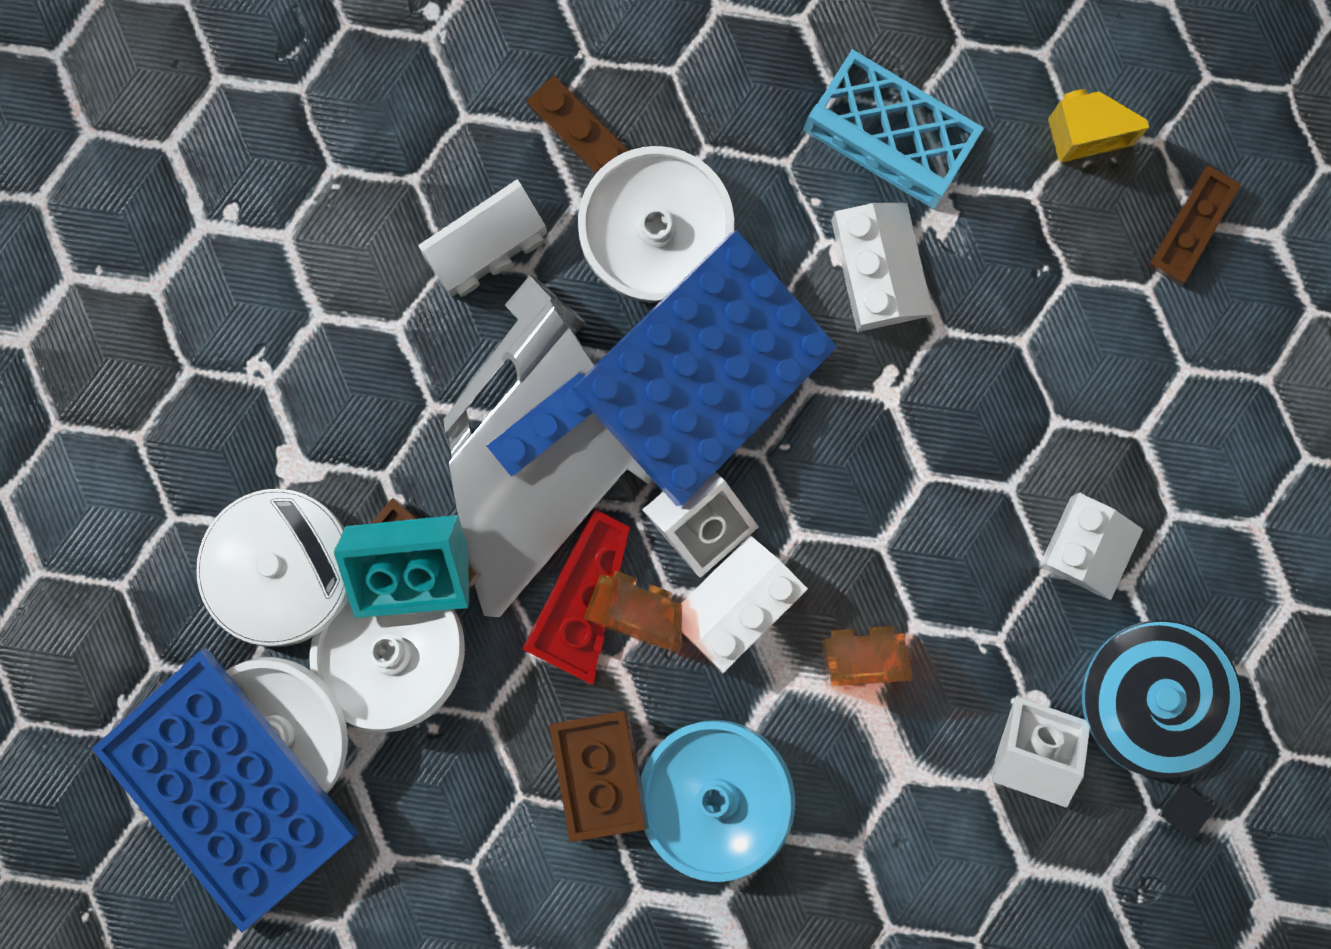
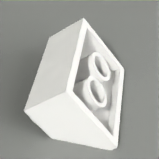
M515 180L418 246L425 260L452 298L456 294L463 297L480 285L478 279L490 271L493 275H496L510 266L512 263L510 258L523 250L526 254L539 247L544 242L543 236L547 234V230L518 180Z
M871 203L835 211L831 221L857 332L933 316L907 203Z
M750 535L667 618L721 673H724L808 588L778 558Z

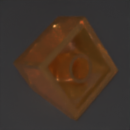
M615 571L613 577L600 574L583 619L650 645L679 653L682 644V604L670 600L672 592L654 585H650L648 591L635 586L636 578Z
M893 626L870 628L869 636H855L854 629L831 631V638L822 640L826 687L912 680L904 633L894 634Z

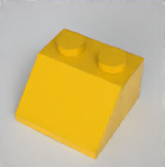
M1086 89L1075 90L1063 96L1064 100L1059 102L1048 118L1059 163L1134 146L1149 129L1148 121L1100 91L1087 94Z

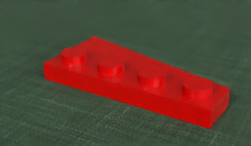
M596 509L592 510L522 650L591 685L594 684L596 666L604 641L605 627L608 614L611 611L612 597L620 572L629 526Z

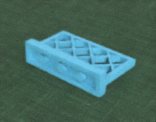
M852 49L820 101L808 116L803 131L932 209H935L984 127ZM855 64L868 73L870 83L851 86L847 72ZM843 81L844 88L837 89ZM887 87L900 91L903 103L884 106L880 89ZM873 91L877 108L858 111L854 94ZM847 96L851 113L837 115L827 109L826 106L832 98ZM925 106L932 110L936 122L917 126L913 108ZM905 110L910 128L891 131L887 114ZM879 115L884 133L871 135L864 131L861 119ZM958 126L971 135L966 143L950 146L945 128ZM938 130L943 148L924 151L920 133ZM912 135L917 153L904 155L897 151L894 139ZM960 152L956 160H954L953 153ZM946 156L950 170L945 178L930 170L927 158Z

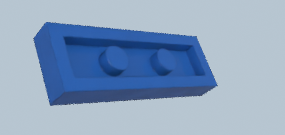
M582 371L575 374L486 445L511 477L593 413L571 389L585 376Z

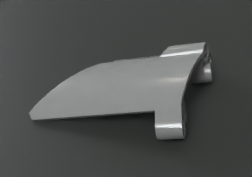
M529 275L505 304L518 321L444 418L445 434L449 440L452 455L449 467L457 512L468 546V561L481 574L474 584L483 615L489 617H500L626 469L650 485L653 483L652 478L594 413L512 477L487 448L486 445L575 374L582 371L586 375L595 366L575 336L586 322L573 309L560 301L547 286L532 275ZM510 359L515 365L517 372L516 384L472 434L466 410Z

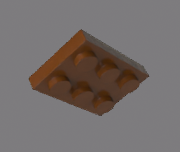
M629 711L549 724L569 842L648 829L649 824Z

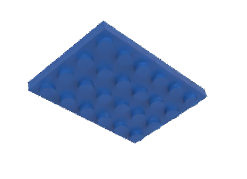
M735 230L719 243L571 389L676 506H682L837 346L741 234Z
M207 648L197 652L92 748L98 758L241 933L250 928L359 834Z

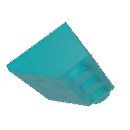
M459 515L345 527L333 553L354 618L468 608V546Z

